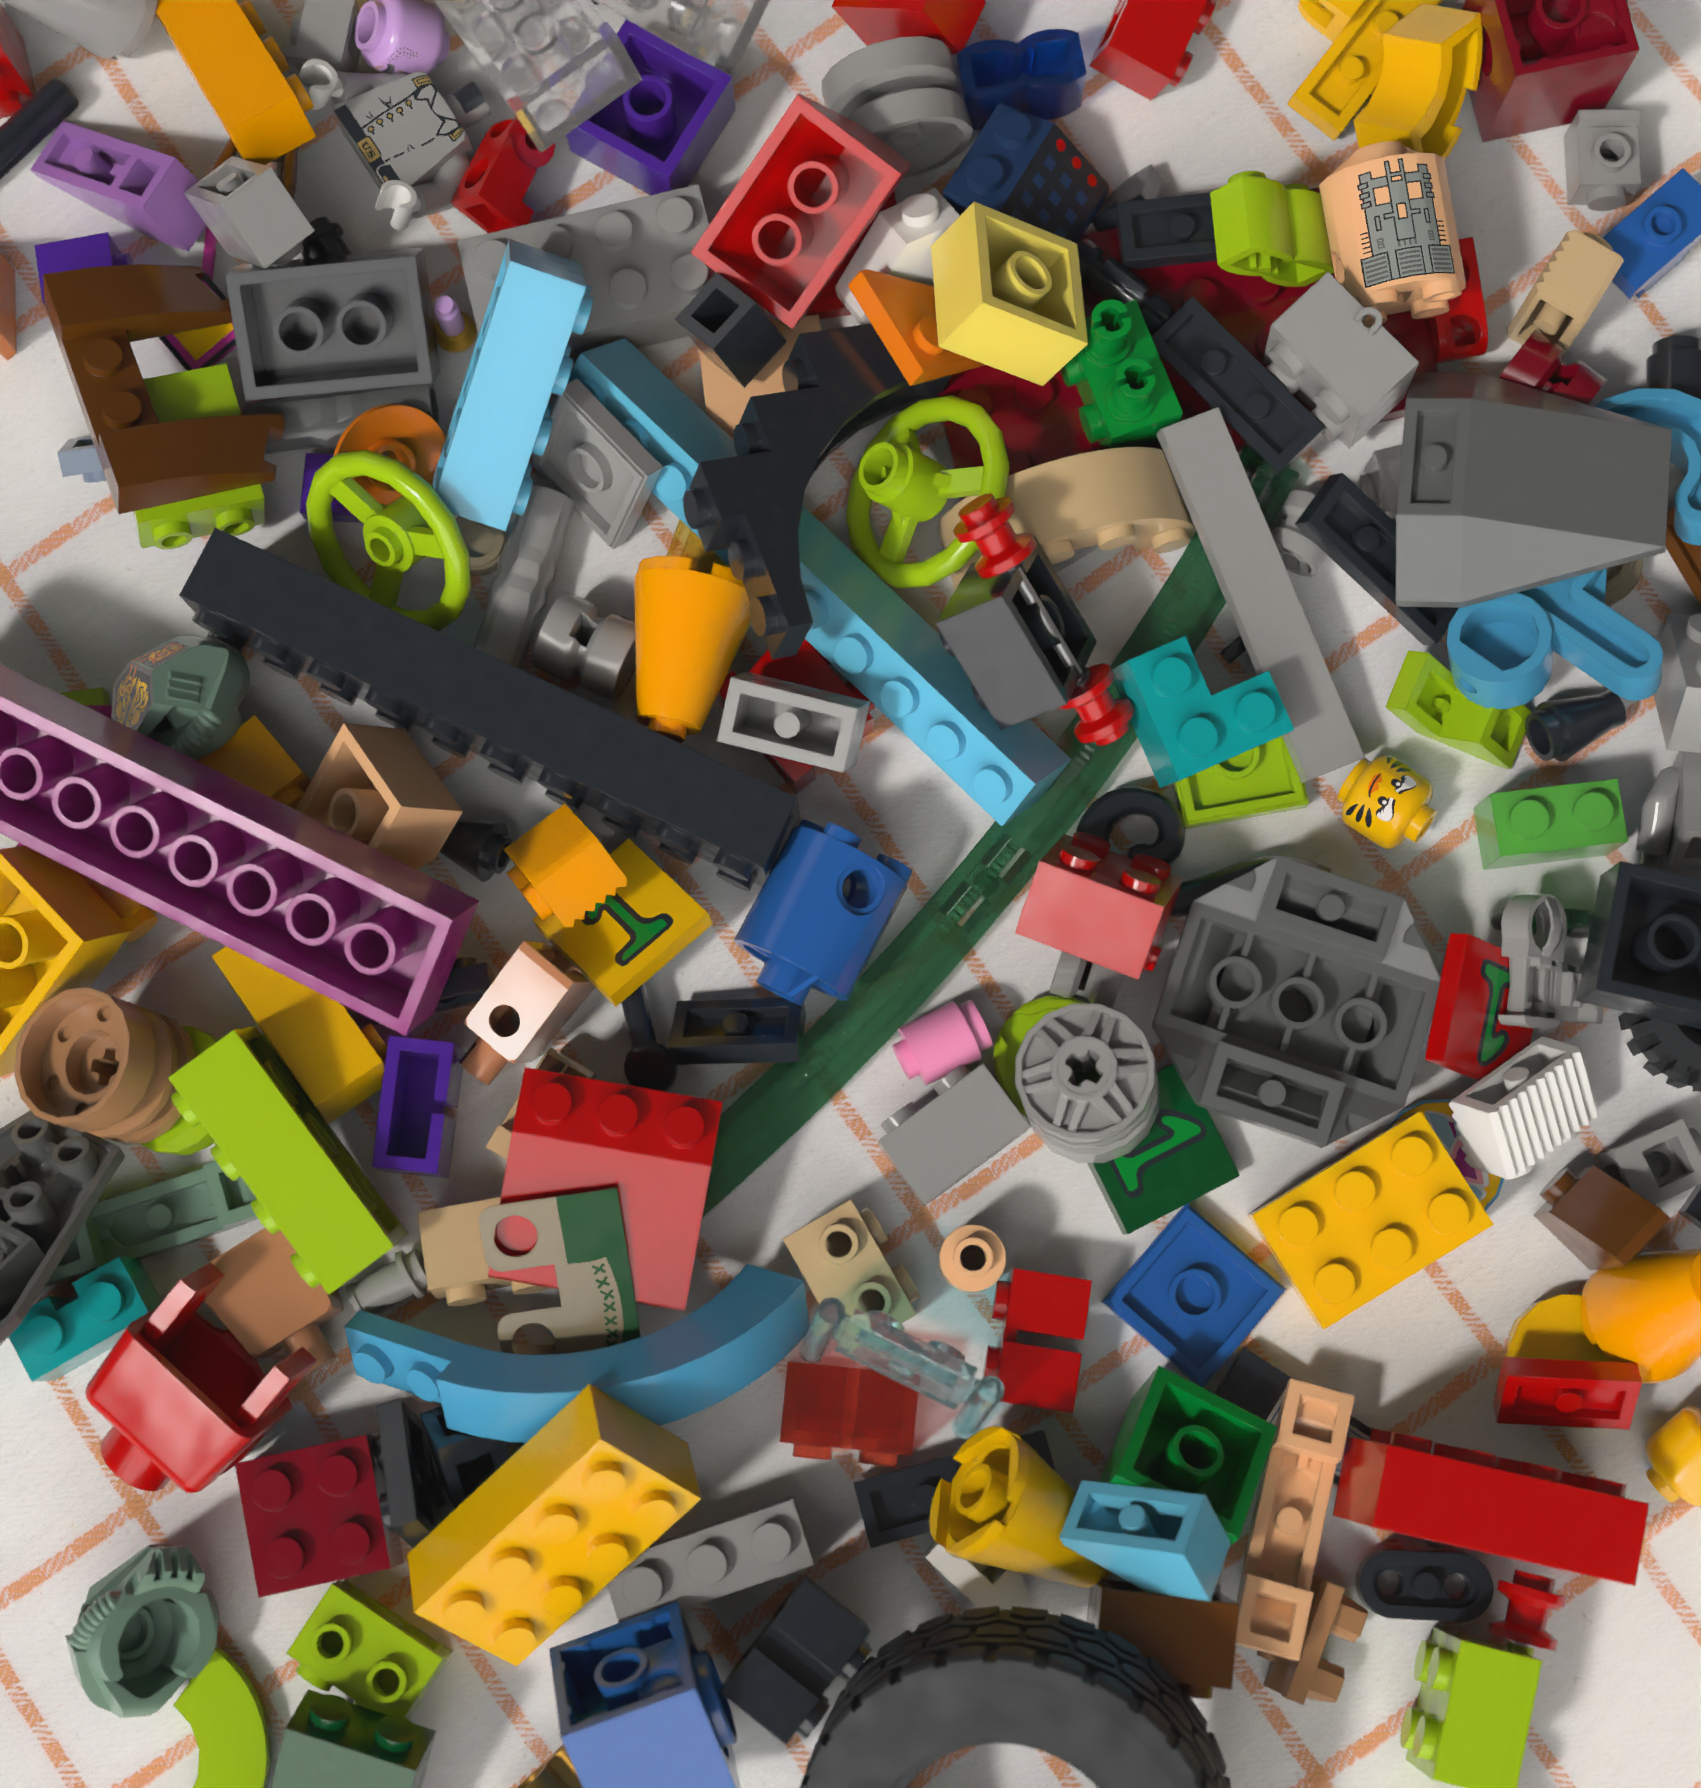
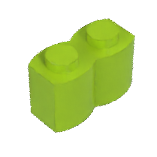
M1244 171L1234 174L1228 179V184L1210 192L1217 263L1223 270L1239 275L1262 276L1270 283L1289 287H1305L1320 280L1327 272L1330 274L1334 273L1321 194L1310 191L1308 186L1304 184L1293 183L1283 185L1278 181L1266 178V175L1260 171Z

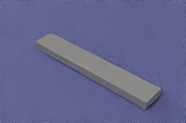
M1219 407L1162 428L1156 434L1256 675L1266 671L1270 672L1295 729L1282 735L1301 782H1307L1365 758Z

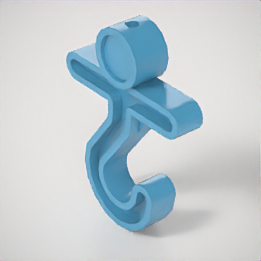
M1637 388L1603 399L1594 407L1672 429L1670 462L1682 471L1685 477L1675 493L1674 529L1677 536L1684 542L1691 545H1701V399L1676 389ZM1607 568L1458 608L1449 623L1447 634L1449 665L1455 686L1469 701L1485 708L1494 707L1495 709H1509L1526 704L1541 693L1552 675L1553 651L1624 699L1640 701L1649 698L1657 692L1662 682L1663 651L1660 643L1653 636L1605 605Z

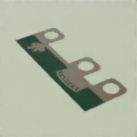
M617 1188L493 1205L482 1211L479 1217V1227L485 1261L488 1266L493 1270L503 1272L554 1264L561 1306L505 1315L499 1321L497 1328L501 1352L515 1354L512 1347L513 1336L520 1327L529 1323L542 1324L553 1333L555 1349L552 1354L591 1351L618 1345L641 1337ZM509 1216H522L533 1223L537 1231V1242L529 1253L513 1257L502 1253L497 1248L493 1234L496 1225L502 1219Z

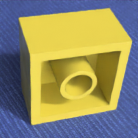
M974 201L931 246L938 347L1043 386L1088 344L1077 243Z

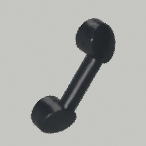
M642 984L621 1003L632 1047L627 1053L624 1062L625 1076L631 1086L667 1092L677 1079L678 1067L677 1065H672L669 1050L662 1044L657 1043Z

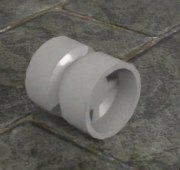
M567 591L563 592L554 602L541 627L533 651L532 664L534 667L563 680L578 675L580 676L582 688L614 702L623 694L636 669L635 621L617 613L602 618L600 617L598 605Z

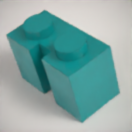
M119 1256L76 1280L72 1284L80 1298L74 1301L71 1298L48 1296L30 1308L22 1323L11 1334L9 1339L32 1382L55 1381L114 1347L131 1322L159 1307L162 1300L139 1259Z

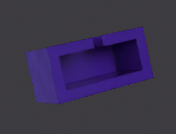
M389 1036L371 1167L384 1172L449 1179L456 1120L445 1115L444 1112L445 1107L458 1108L463 1066L459 1061L464 1056L465 1050L454 1042Z

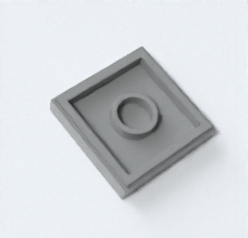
M576 378L566 385L562 396H557L549 417L553 419V424L545 451L542 456L534 454L530 463L554 490L573 499L576 503L574 510L614 550L629 539L663 466Z

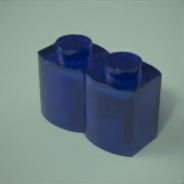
M1048 29L1033 33L1018 43L1009 40L993 39L971 44L957 53L958 90L956 92L965 100L973 130H982L998 103L1045 120L1069 115L1081 107L1087 74L1079 33L1066 29Z

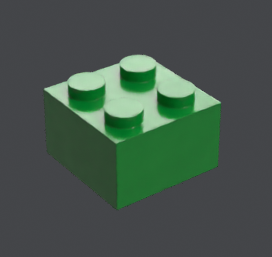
M1158 1365L1132 1397L1099 1482L1206 1495L1231 1541V1547L1240 1537L1278 1427Z

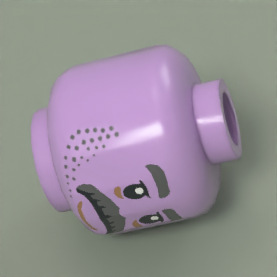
M424 0L368 1L362 6L356 19L354 28L356 46L358 49H361L362 56L368 66L374 70L385 73L407 74L424 71L427 75H430L436 66L441 65L448 55L450 36L448 31L445 30L441 12L433 3Z

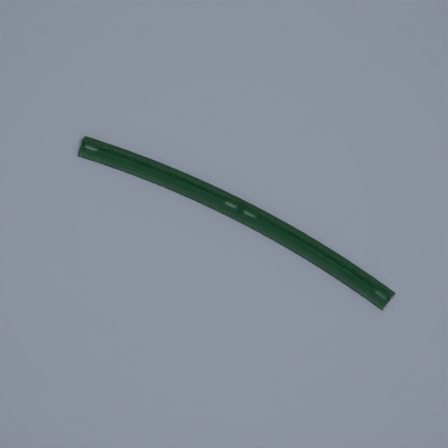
M1244 446L1239 458L1249 481H1251L1254 474H1257L1251 484L1257 500L1268 480L1271 481L1259 504L1268 527L1271 529L1300 473L1288 468L1279 477L1251 448ZM1197 531L1147 612L1111 664L1112 670L1130 659L1186 636L1194 655L1227 604ZM1112 682L1108 690L1114 699L1120 698L1116 686ZM1076 714L1055 743L1072 760L1041 799L1004 826H1001L996 821L992 824L931 899L862 974L849 1000L838 999L804 1034L800 1062H776L720 1115L702 1220L784 1147L898 1033V1028L905 1025L987 934L1034 877L1040 859L1063 834L1067 835L1132 748L1138 737L1130 720L1128 721L1130 727L1122 737L1110 744L1097 746L1095 742L1081 743L1074 734V727L1080 720V717ZM1023 848L1025 851L1002 878L999 877L1020 849ZM980 898H983L984 900L982 901V903L977 907V909L972 913V915L961 927L959 925L960 921L966 916V914L972 909V907L978 902V900Z

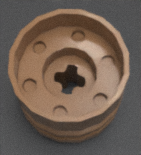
M83 987L64 990L47 1000L27 1022L16 1049L14 1076L22 1101L35 1116L57 1125L81 1132H88L124 1145L150 1142L169 1131L181 1117V1114L171 1100V1095L177 1090L168 1077L197 1056L191 1036L175 1019L95 989Z

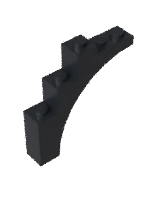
M872 324L800 333L788 360L783 365L782 380L785 392L750 397L741 420L734 429L733 438L737 456L700 462L690 487L683 496V509L686 521L692 529H697L705 552L728 549L731 572L735 579L742 580L750 600V619L753 629L759 637H764L772 660L796 655L813 624L801 580L798 541L804 492L808 482L825 459L859 430L896 412L903 411L919 400L938 397V394L943 392L951 377L949 375L910 386Z

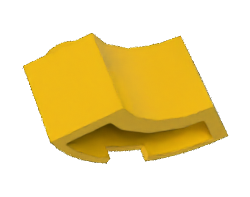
M1422 3L1383 33L1384 58L1379 82L1368 104L1353 120L1359 149L1379 142L1398 141L1403 146L1419 153H1435L1444 157V160L1448 157L1463 130L1454 125L1461 110L1466 90L1476 91L1478 86L1483 48L1481 13Z

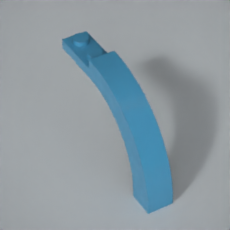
M746 1264L721 1292L688 1316L646 1336L591 1351L552 1355L512 1354L491 1351L467 1345L359 1310L344 1328L356 1375L372 1383H381L417 1395L425 1401L441 1403L448 1429L477 1437L527 1443L589 1384L659 1426L683 1419L717 1404L767 1373L788 1355L810 1331L804 1280Z

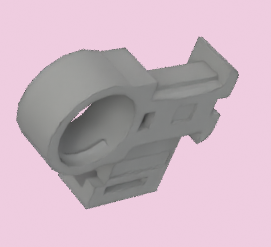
M1550 894L1514 896L1508 901L1501 921V956L1509 957L1510 987L1506 1015H1498L1499 1022L1502 1025L1550 1029L1557 1028L1560 1021L1602 1024L1603 1007L1576 1001L1583 965L1568 964V971L1562 970L1567 934V917L1562 904L1556 897ZM1533 915H1535L1537 927L1535 939L1532 934Z

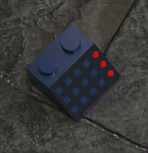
M998 103L944 188L943 197L959 215L975 201L1064 239L1078 243L1109 194V184L1055 123Z

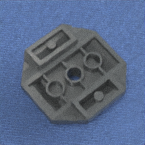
M1277 856L1254 868L1252 871L1193 900L1151 1026L1195 1104L1321 1148L1405 1107L1434 1013L1440 984V976L1414 925L1415 920L1405 898ZM1287 990L1297 991L1307 999L1310 1012L1306 1021L1293 1022L1282 1014L1279 1008L1281 992Z

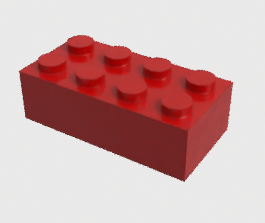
M1371 1428L1369 1441L1347 1437L1332 1516L1386 1531L1632 1586L1636 1585L1649 1503L1625 1498L1626 1484L1564 1472L1561 1469L1498 1457L1495 1454L1436 1442L1433 1454H1431L1432 1440Z

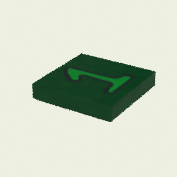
M1173 1063L1156 1071L1159 1082V1111L1149 1134L1126 1155L1105 1163H1087L1122 1234H1130L1240 1176L1208 1110L1195 1104Z

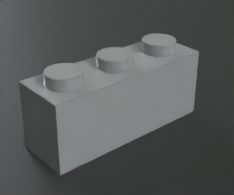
M794 1495L653 1543L609 1582L607 1587L618 1622L620 1623L678 1602L680 1609L683 1610L814 1565L815 1556Z

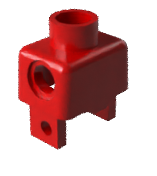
M211 1262L180 1279L159 1307L139 1317L127 1326L89 1381L85 1390L86 1399L90 1405L113 1425L100 1442V1452L106 1465L125 1483L140 1490L152 1492L161 1490L171 1479L180 1489L187 1493L202 1491L214 1482L218 1476L233 1468L235 1463L241 1462L291 1410L292 1403L287 1396L317 1361L304 1347H301L276 1364L266 1376L257 1358L252 1357L229 1330L214 1327L203 1319L196 1311L225 1276Z

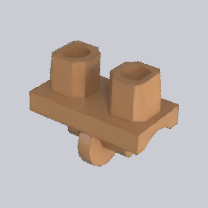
M1313 1575L1310 1592L1314 1593L1300 1660L1294 1661L1257 1651L1256 1655L1271 1661L1263 1685L1282 1694L1281 1696L1304 1705L1306 1698L1335 1703L1345 1680V1668L1322 1659L1321 1655L1329 1633L1354 1643L1361 1635L1368 1615L1367 1610L1343 1595L1345 1588Z

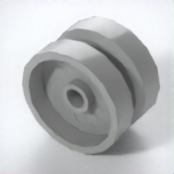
M925 36L899 37L871 44L847 55L836 63L822 80V95L827 108L862 125L912 163V166L902 179L917 176L944 165L959 155L972 140L973 128L966 103L956 92L958 90V74L951 50L941 40Z

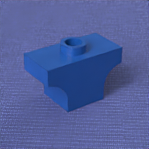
M1684 168L1678 171L1602 237L1611 245L1613 251L1621 255L1624 260L1612 282L1629 299L1634 295L1639 299L1678 265L1701 239V185Z

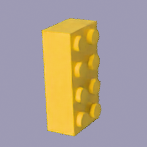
M589 1384L407 1554L414 1613L517 1667L701 1500L688 1443Z

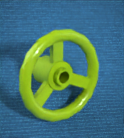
M954 395L919 400L891 417L866 446L851 478L845 516L852 551L884 583L899 589L931 586L962 569L979 550L974 541L961 543L955 538L946 549L925 561L903 563L918 522H924L936 516L942 510L948 498L981 496L987 493H992L995 499L1006 496L1010 467L1003 433L982 406ZM952 421L967 427L980 445L984 466L947 470L944 465L922 454L916 431L930 423ZM872 500L889 508L892 512L881 547L874 540L870 519Z
M371 450L337 453L314 473L306 500L310 539L321 565L332 582L439 632L458 619L471 590L469 551L455 515L451 513L432 485L403 462ZM368 476L387 483L402 494V496L389 505L380 504L352 477ZM334 497L364 524L363 538L365 548L371 559L377 563L371 588L362 581L345 558L334 532L331 506ZM425 557L444 559L446 584L437 603L425 610H408L396 605L405 571Z

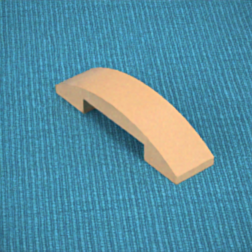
M1292 1378L1288 1380L1275 1424L1278 1428L1266 1459L1242 1567L1236 1601L1239 1604L1237 1645L1294 1661L1300 1660L1314 1593L1310 1592L1336 1464L1342 1460L1355 1399L1353 1395Z

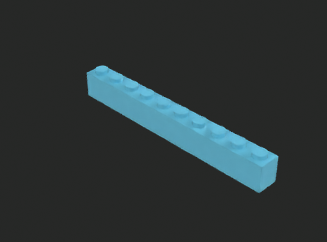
M626 338L582 352L570 372L567 384L577 378L663 466L651 492L700 538L697 529H692L686 521L683 509L684 493L689 489L700 462L737 456L734 440ZM802 505L798 529L800 572L813 619V624L805 639L998 824L1004 826L1037 803L1072 759L1030 719L1000 730L991 713L978 704L973 694L972 682L957 658L947 653L942 645L940 635ZM728 549L714 551L730 567Z

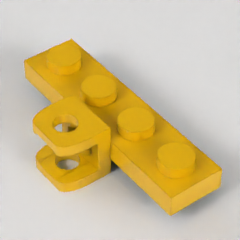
M1299 0L1297 6L1303 18L1331 40L1333 44L1299 86L1287 105L1335 141L1379 82L1384 58L1383 33L1422 3L1438 6L1442 0Z

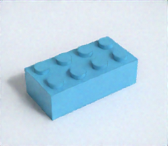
M511 239L508 240L433 476L434 490L453 515L506 531L512 513L523 515L533 485V479L529 478L532 464L528 463L531 453L538 456L543 455L552 429L553 419L549 418L552 405H549L548 401L551 393L562 396L573 364V359L569 358L571 346L567 344L571 332L583 334L594 298L589 296L591 285L585 283L581 263Z

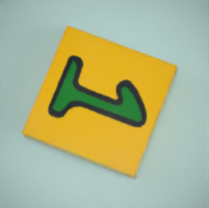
M629 838L609 854L626 876V887H617L615 895H606L605 903H596L594 911H585L584 919H575L574 927H564L555 914L545 921L539 915L532 919L538 931L615 1007L713 924L708 912Z

